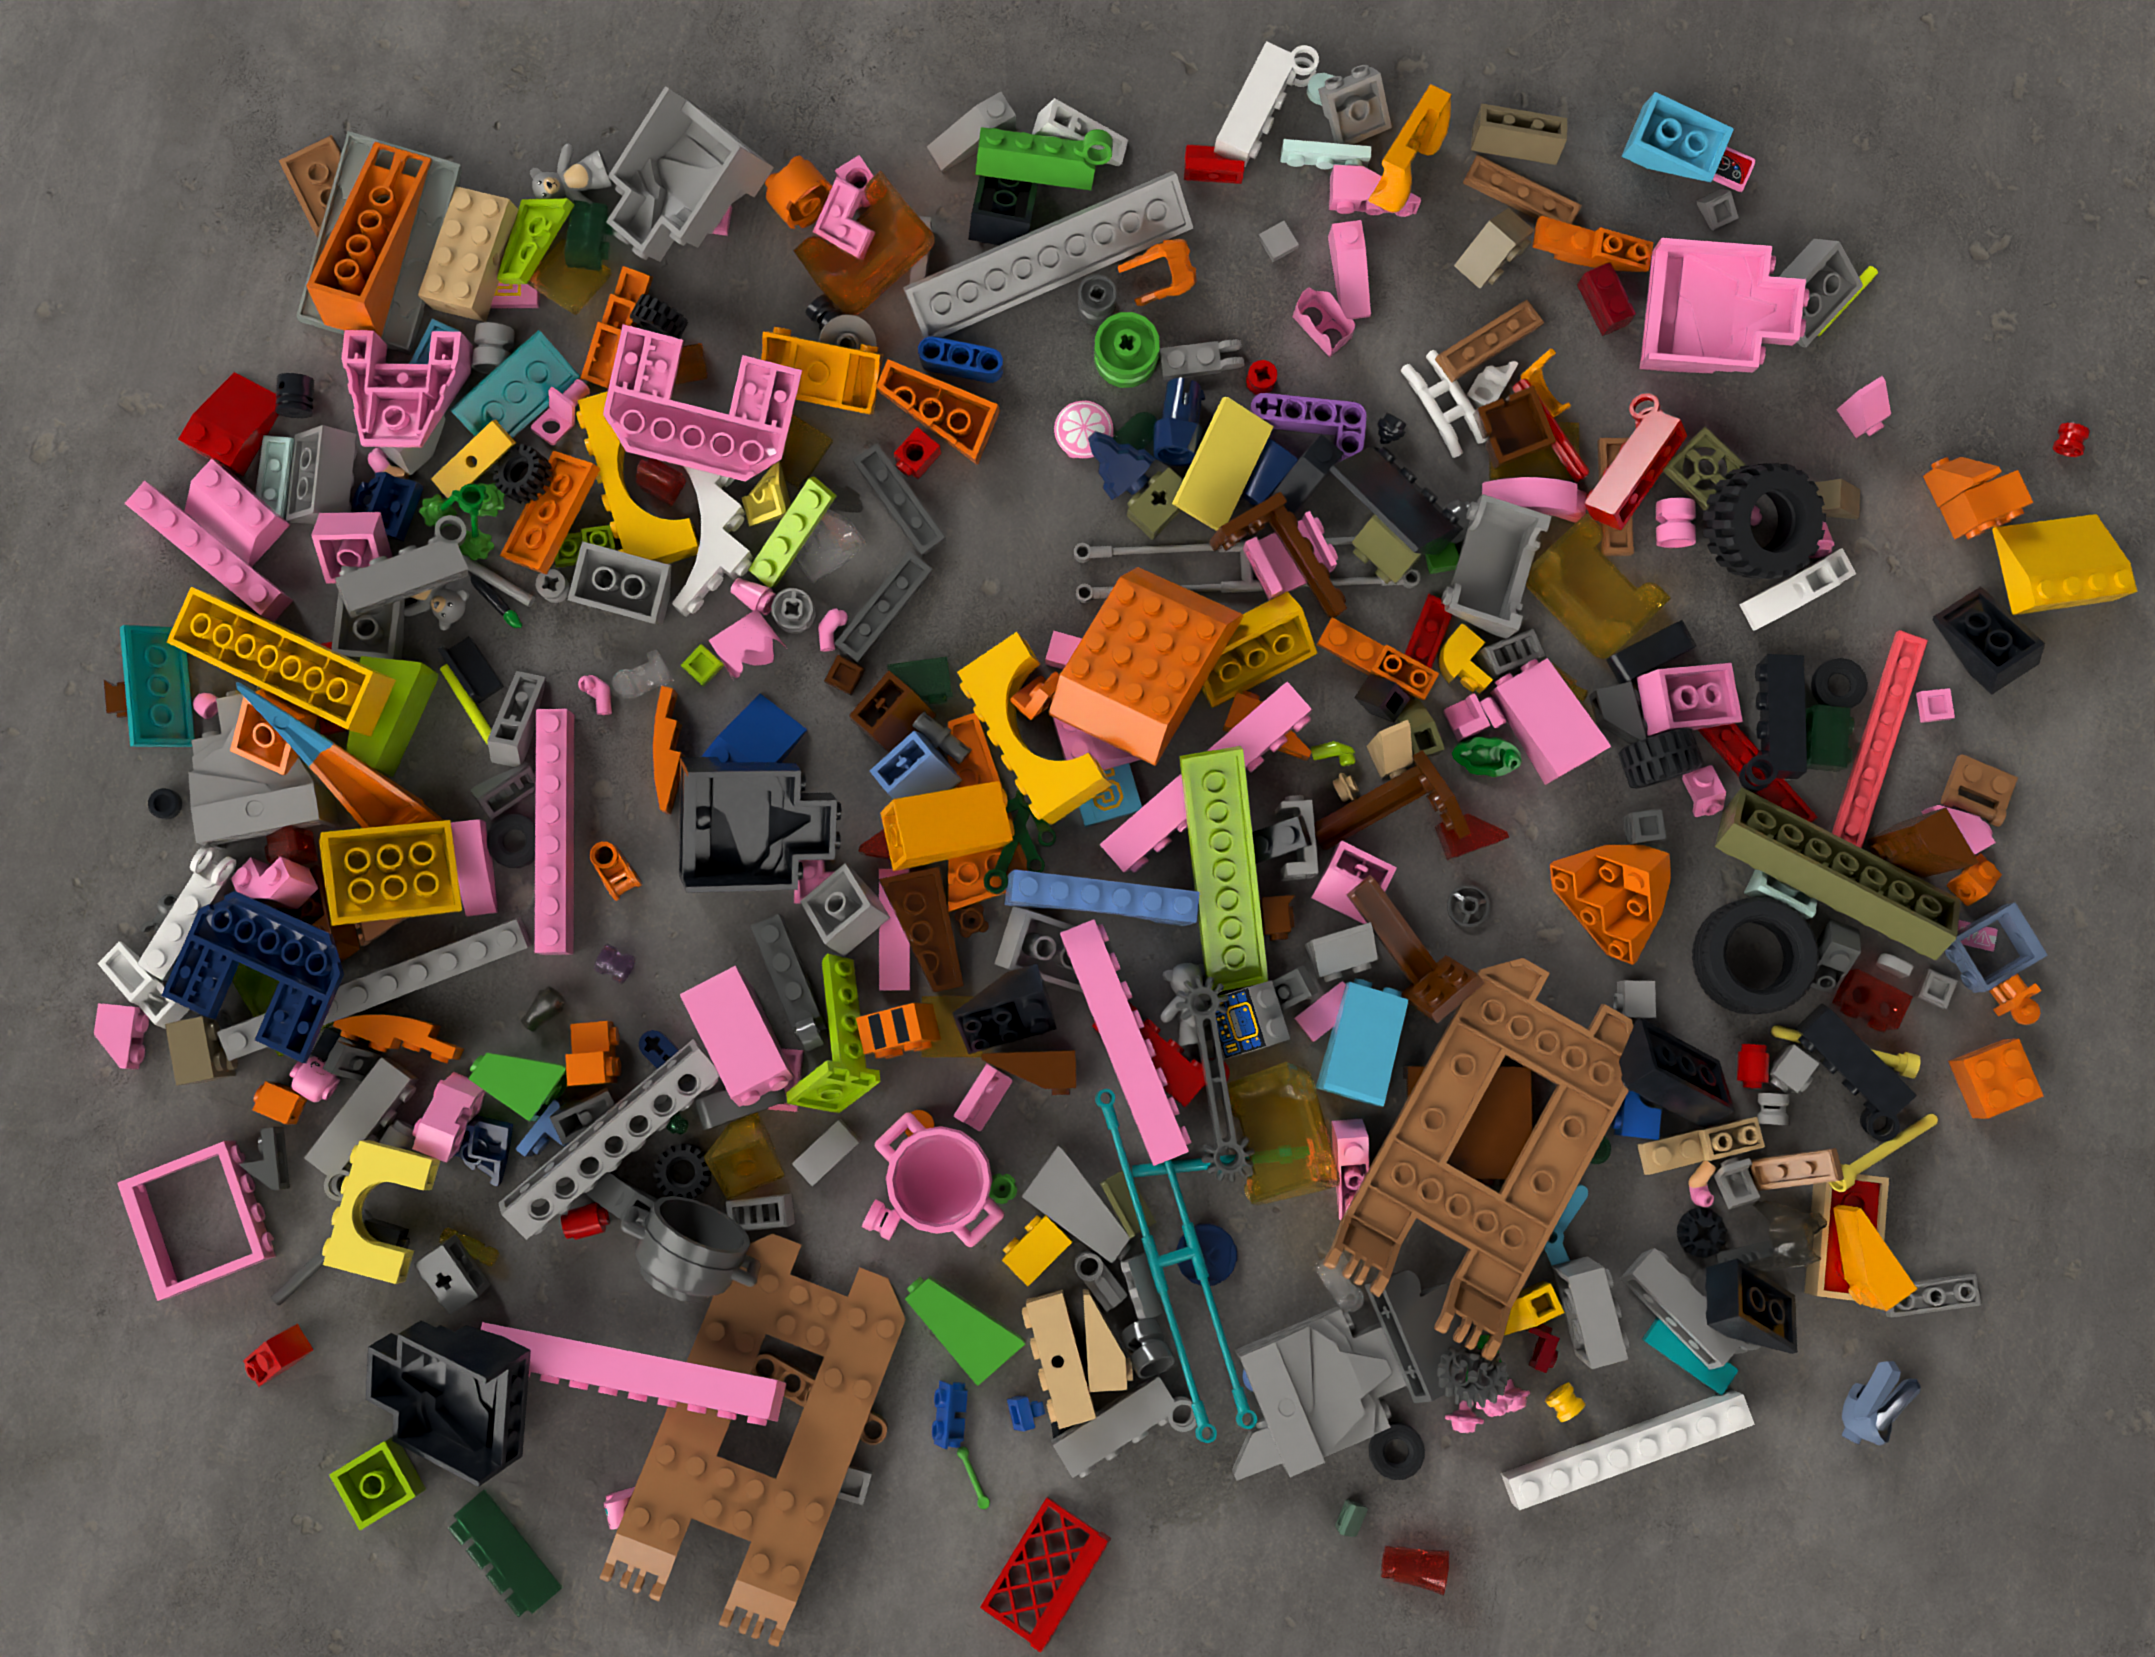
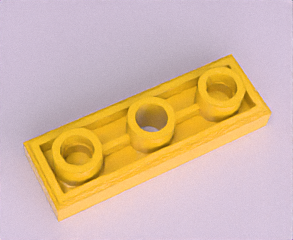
M492 420L438 471L431 480L449 498L453 490L460 491L464 485L473 484L516 442L496 420ZM473 456L477 459V465L472 461Z

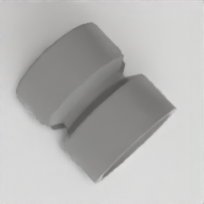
M484 322L476 324L474 343L478 347L473 350L472 368L478 372L490 374L511 355L508 351L514 347V329L498 323Z

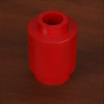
M1741 1044V1051H1738L1737 1081L1743 1082V1088L1762 1089V1083H1769L1770 1054L1766 1053L1767 1046Z
M597 1202L570 1209L567 1214L561 1215L562 1230L566 1239L574 1238L578 1240L604 1233L606 1225L610 1224L608 1210L601 1207Z

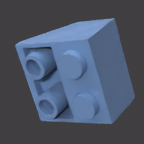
M913 731L870 770L871 774L893 799L953 789L962 781L938 749L932 746L933 743L925 735L917 731Z

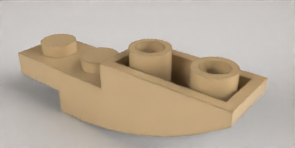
M1757 1117L1660 1137L1659 1140L1637 1144L1645 1175L1702 1161H1712L1765 1147Z

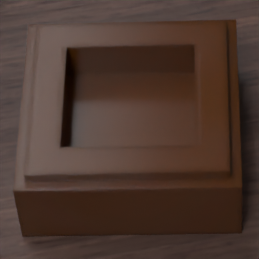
M837 655L824 682L852 696L865 668Z

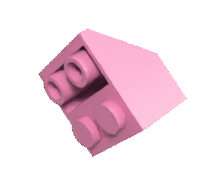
M1340 841L1311 899L1362 924H1366L1367 922L1346 894L1369 875L1379 883L1385 892L1397 867L1344 841Z

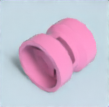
M875 1199L862 1224V1228L868 1231L875 1230L880 1233L882 1238L890 1241L901 1218L895 1209L890 1210L885 1207L883 1202ZM887 1214L888 1216H887V1218H886V1220H885L883 1226L880 1227V1225H881V1223H882V1221H883L885 1215Z

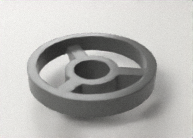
M1463 885L1453 890L1448 897V915L1459 926H1477L1489 914V899L1479 887ZM1465 888L1474 889L1484 899L1477 900L1472 896L1464 898L1457 892ZM1453 896L1460 901L1459 908L1464 914L1463 922L1458 921L1452 914L1451 900ZM1466 900L1474 903L1472 911H1467L1464 908ZM1485 903L1486 909L1483 917L1476 923L1468 924L1470 915L1476 913L1479 905Z

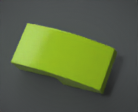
M610 525L583 528L581 532L567 534L554 559L556 568L577 564L582 541L615 550Z

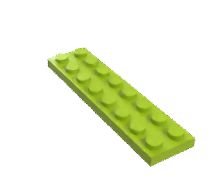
M1236 746L1179 756L1195 891L1200 892L1198 919L1205 979L1209 976L1214 978L1212 988L1221 983L1224 986L1222 991L1268 982L1243 748Z

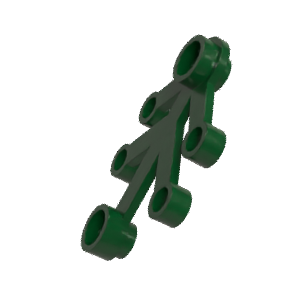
M1019 789L1016 791L1015 798L1008 800L1007 807H1005L1007 814L1018 810L1013 821V841L1003 847L995 869L989 870L984 876V887L992 894H1000L1006 890L1008 885L1006 872L1018 843H1020L1027 859V870L1040 873L1044 871L1045 862L1038 856L1026 828L1030 814L1039 830L1038 842L1040 845L1051 847L1056 841L1054 830L1049 827L1045 820H1038L1029 808V803L1025 801V796ZM1045 832H1049L1053 836V840L1049 843H1045L1041 839L1042 834ZM1034 860H1038L1042 865L1038 871H1033L1030 868V863ZM993 877H999L1002 880V884L994 888L990 885V880Z

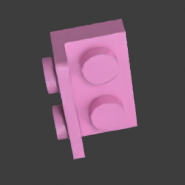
M986 1064L955 1112L954 1117L977 1131H982L1012 1084V1079L991 1065Z

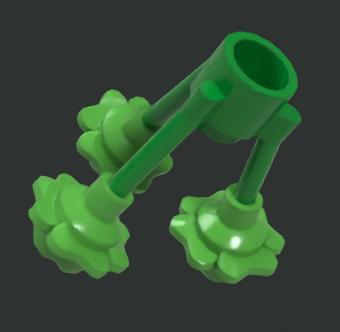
M483 483L478 485L466 484L461 487L460 491L453 490L449 498L442 500L439 494H435L432 498L423 499L422 505L424 507L420 508L419 513L425 518L427 526L431 527L434 525L435 528L437 521L443 516H456L457 512L452 508V504L458 501L459 507L471 515L472 530L471 532L466 531L465 541L459 547L462 555L468 556L473 561L480 558L486 559L488 553L494 549V544L491 542V535L484 534L478 529V516L484 517L488 515L496 517L498 510L505 509L503 502L505 494L498 490L495 486L496 483L489 485Z

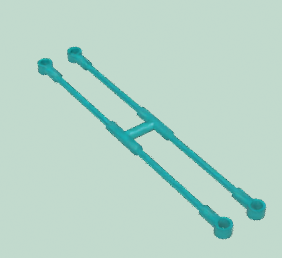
M1102 1089L1096 1093L1095 1102L1102 1108L1108 1130H1111L1142 1232L1143 1238L1141 1240L1157 1293L1161 1295L1193 1401L1191 1406L1198 1426L1195 1431L1196 1437L1200 1442L1211 1443L1216 1439L1217 1430L1209 1423L1203 1401L1199 1398L1167 1292L1169 1287L1163 1271L1164 1267L1189 1259L1192 1260L1197 1279L1201 1281L1233 1386L1231 1391L1238 1411L1236 1422L1241 1428L1252 1429L1257 1424V1416L1250 1410L1244 1388L1239 1383L1207 1278L1209 1274L1193 1222H1190L1172 1160L1170 1159L1164 1163L1183 1222L1181 1227L1187 1247L1159 1256L1153 1235H1150L1118 1130L1120 1125L1118 1124L1113 1105L1115 1094L1110 1089ZM1102 1093L1109 1095L1110 1100L1108 1104H1104L1101 1101ZM1246 1413L1251 1417L1248 1425H1245L1242 1421ZM1205 1427L1210 1429V1436L1207 1439H1204L1202 1436V1430Z

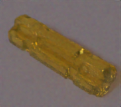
M445 1228L439 1237L440 1244L456 1234L473 1259L479 1258L481 1263L488 1266L496 1263L500 1253L499 1250L491 1246L485 1247L484 1243L465 1234L458 1235V1231L452 1228Z

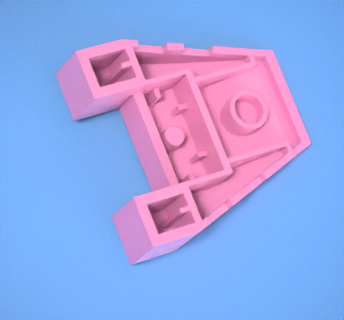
M345 330L341 359L343 367L347 372L349 381L347 385L355 407L353 411L361 445L363 447L422 448L471 374L473 345L462 332L432 331L428 364H385L387 344L375 331Z

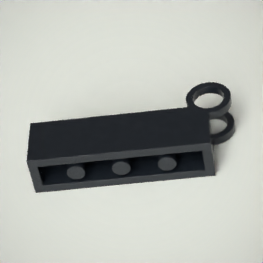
M1767 654L1756 665L1755 679L1759 681L1760 692L1756 696V709L1760 710V721L1757 723L1756 736L1757 739H1761V750L1739 772V781L1748 791L1759 792L1766 788L1775 778L1799 779L1807 772L1804 655ZM1752 767L1760 769L1765 779L1756 778L1752 772ZM1745 772H1746V775H1747L1748 779H1749L1753 784L1759 785V786H1753V785L1749 784V783L1747 782L1746 778H1745Z
M1821 1003L1795 1028L1802 1035L1798 1039L1799 1042L1811 1053L1816 1049L1823 1056L1820 1060L1821 1064L1832 1074L1838 1071L1845 1078L1842 1082L1845 1088L1854 1096L1860 1093L1867 1100L1863 1104L1866 1108L1860 1116V1124L1863 1130L1878 1141L1886 1142L1892 1140L1897 1136L1900 1129L1899 1120L1896 1115L1917 1095L1829 1007ZM1880 1116H1886L1885 1126L1880 1130H1873L1874 1121ZM1892 1124H1893V1129H1892V1131H1891L1889 1134L1884 1135V1134H1886L1887 1132H1889V1130L1891 1129Z

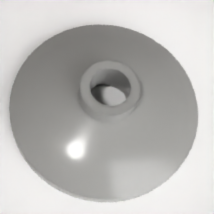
M848 314L831 319L823 327L818 340L821 343L840 346L841 340L847 338L849 340L847 348L860 349L861 344L877 346L876 337L871 326L862 318Z

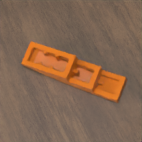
M622 266L614 294L610 293L602 322H597L581 379L609 389L622 325L636 328L637 324L629 316L642 294L648 295L653 276Z
M661 686L655 714L653 737L654 780L659 808L665 814L671 815L680 782V757L686 756L676 751L682 725L677 720H673L672 715L678 693L673 688Z

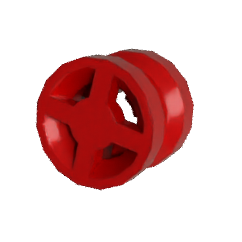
M1258 360L1250 366L1246 378V385L1250 392L1258 395L1260 393H1270L1273 390L1277 379V369L1270 361Z
M2062 423L2059 425L2057 432L2059 439L2054 441V452L2068 457L2082 456L2085 450L2083 442L2088 439L2090 430L2076 423Z

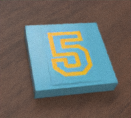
M1129 763L1104 770L1112 785L1079 806L1085 827L1133 814L1142 808Z

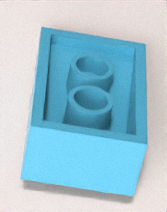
M1654 92L1643 105L1621 157L1647 169L1711 182L1734 128Z

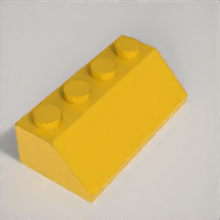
M1288 591L1243 614V619L1201 688L1212 708L1235 697L1237 692L1242 693L1318 654L1303 608Z

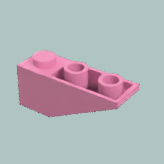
M1334 165L1331 172L1329 210H1337L1340 214L1360 211L1366 212L1369 215L1395 213L1397 216L1406 217L1417 213L1421 198L1410 193L1402 210L1389 212L1368 201L1382 176L1364 166Z
M1363 1119L1332 1121V1149L1339 1220L1342 1219L1369 1170V1137Z

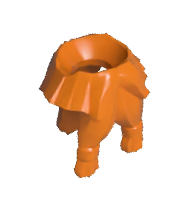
M1183 239L1164 240L1162 244H1156L1149 248L1143 255L1118 265V271L1121 273L1161 257H1166L1173 278L1172 284L1134 298L1137 306H1144L1156 299L1166 298V296H1179L1189 291L1196 284V268L1191 264L1189 258L1190 249L1187 246V241Z

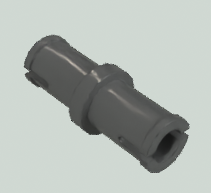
M925 711L912 726L933 742V747L936 749L941 748L957 761L959 765L972 750L953 736L950 728L942 727Z

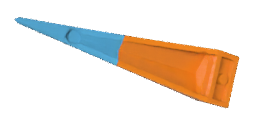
M236 682L237 690L302 758L362 828L444 821V819L426 806L423 800L242 683Z

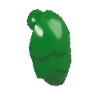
M1474 736L1468 741L1457 744L1452 752L1453 759L1464 766L1469 773L1475 775L1499 777L1518 769L1522 764L1521 753L1516 746L1499 737Z

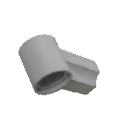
M1084 1250L1075 1257L1074 1268L1078 1276L1106 1312L1117 1306L1128 1296L1096 1252ZM1086 1258H1093L1097 1261V1267L1092 1273H1084L1080 1270L1081 1262Z

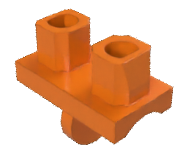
M2016 974L1989 991L1999 1003L1993 1009L1998 1017L2011 1011L2013 1019L2022 1025H2030L2039 1019L2041 1014L2038 1003L2030 999L2031 996L2042 991L2036 983L2027 987L2020 976Z

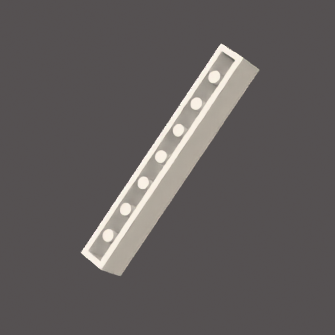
M1731 1389L1724 1392L1722 1396L1718 1394L1503 1472L1501 1475L1511 1503L1520 1511L1755 1424L1744 1395Z

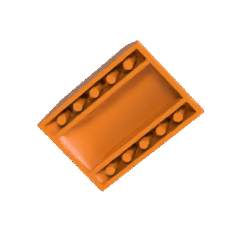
M1137 567L1120 576L1061 672L1049 710V716L1156 766L1244 617L1243 614L1142 568Z

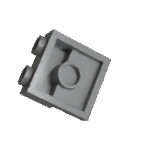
M1360 65L1351 70L1352 75L1343 79L1341 76L1331 77L1325 81L1324 87L1318 89L1324 116L1329 119L1334 143L1353 145L1392 128L1381 73L1368 65Z

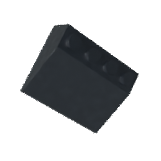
M1371 446L1334 464L1329 469L1414 553L1440 555L1463 530L1457 523L1460 518L1447 507L1443 510L1436 503L1438 497L1427 487L1424 489L1420 488L1415 483L1417 477L1406 467L1401 469L1395 464L1394 461L1397 458L1385 447L1380 449Z

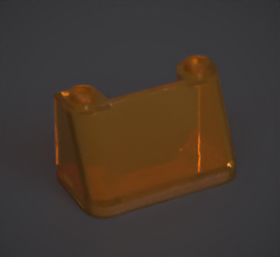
M881 170L869 180L864 190L865 197L872 206L856 220L876 232L864 259L853 256L833 243L828 245L824 239L817 236L807 238L793 250L819 288L848 315H857L864 311L926 255L935 242L932 231Z

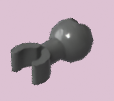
M173 894L162 896L156 905L158 913L152 921H147L141 926L140 932H149L151 927L155 926L157 933L178 897Z

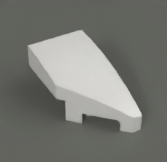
M1512 361L1508 365L1495 368L1493 365L1486 366L1483 373L1478 374L1466 395L1472 406L1479 408L1498 400L1518 362Z

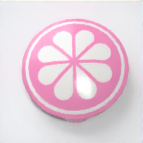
M1077 401L1067 405L1062 409L1055 421L1054 433L1056 441L1061 449L1071 458L1085 459L1094 457L1088 441V437L1094 431L1113 437V423L1110 415L1102 406L1091 401Z

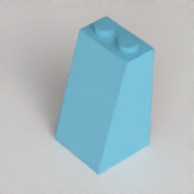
M1355 978L1354 983H1345L1346 986L1315 1088L1369 1105L1384 1106L1409 999L1402 998L1401 991L1384 987L1382 992L1372 989L1373 983Z

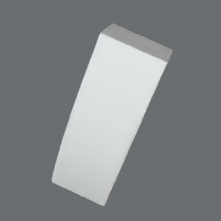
M119 941L98 965L125 997L142 1009L154 1025L166 1029L165 1024L179 1021L190 1009L161 996L167 982L137 966L136 964L140 957Z

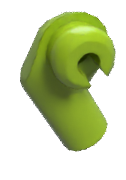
M1336 741L1311 746L1314 761L1329 757H1339V763L1343 767L1353 765L1356 761L1354 757L1355 751L1351 746Z

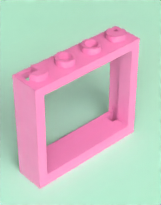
M236 1141L220 1142L117 1183L157 1301L174 1297L276 1257L271 1242L274 1238L270 1232H267L263 1222L265 1220L264 1209L260 1203H257L253 1193L255 1190L254 1180L240 1166L245 1161V1155L240 1153ZM219 1155L252 1254L178 1283L144 1184Z

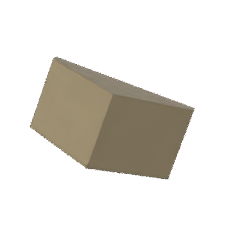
M1843 479L1815 482L1819 488L1816 492L1817 495L1823 497L1825 505L1822 506V512L1826 513V517L1859 518V488Z

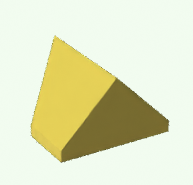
M780 461L770 467L747 496L742 497L749 527L782 519L791 506Z

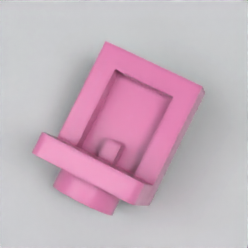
M1712 765L1683 775L1682 780L1694 802L1692 812L1695 817L1710 816L1723 810L1726 791Z

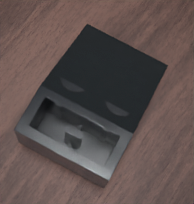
M1038 964L1005 973L953 1012V1018L968 1054L984 1051L1006 1043H1013L1020 1039L1057 1029L1051 1001Z

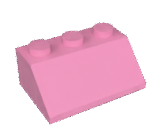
M213 459L191 480L185 512L251 567L290 526L285 519L260 499L230 470Z

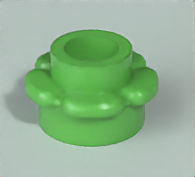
M998 1173L992 1176L990 1198H994L996 1203L1005 1204L1009 1199H1013L1016 1196L1017 1187L1015 1186V1179L1011 1175ZM1001 1185L1005 1186L1004 1191L999 1190Z

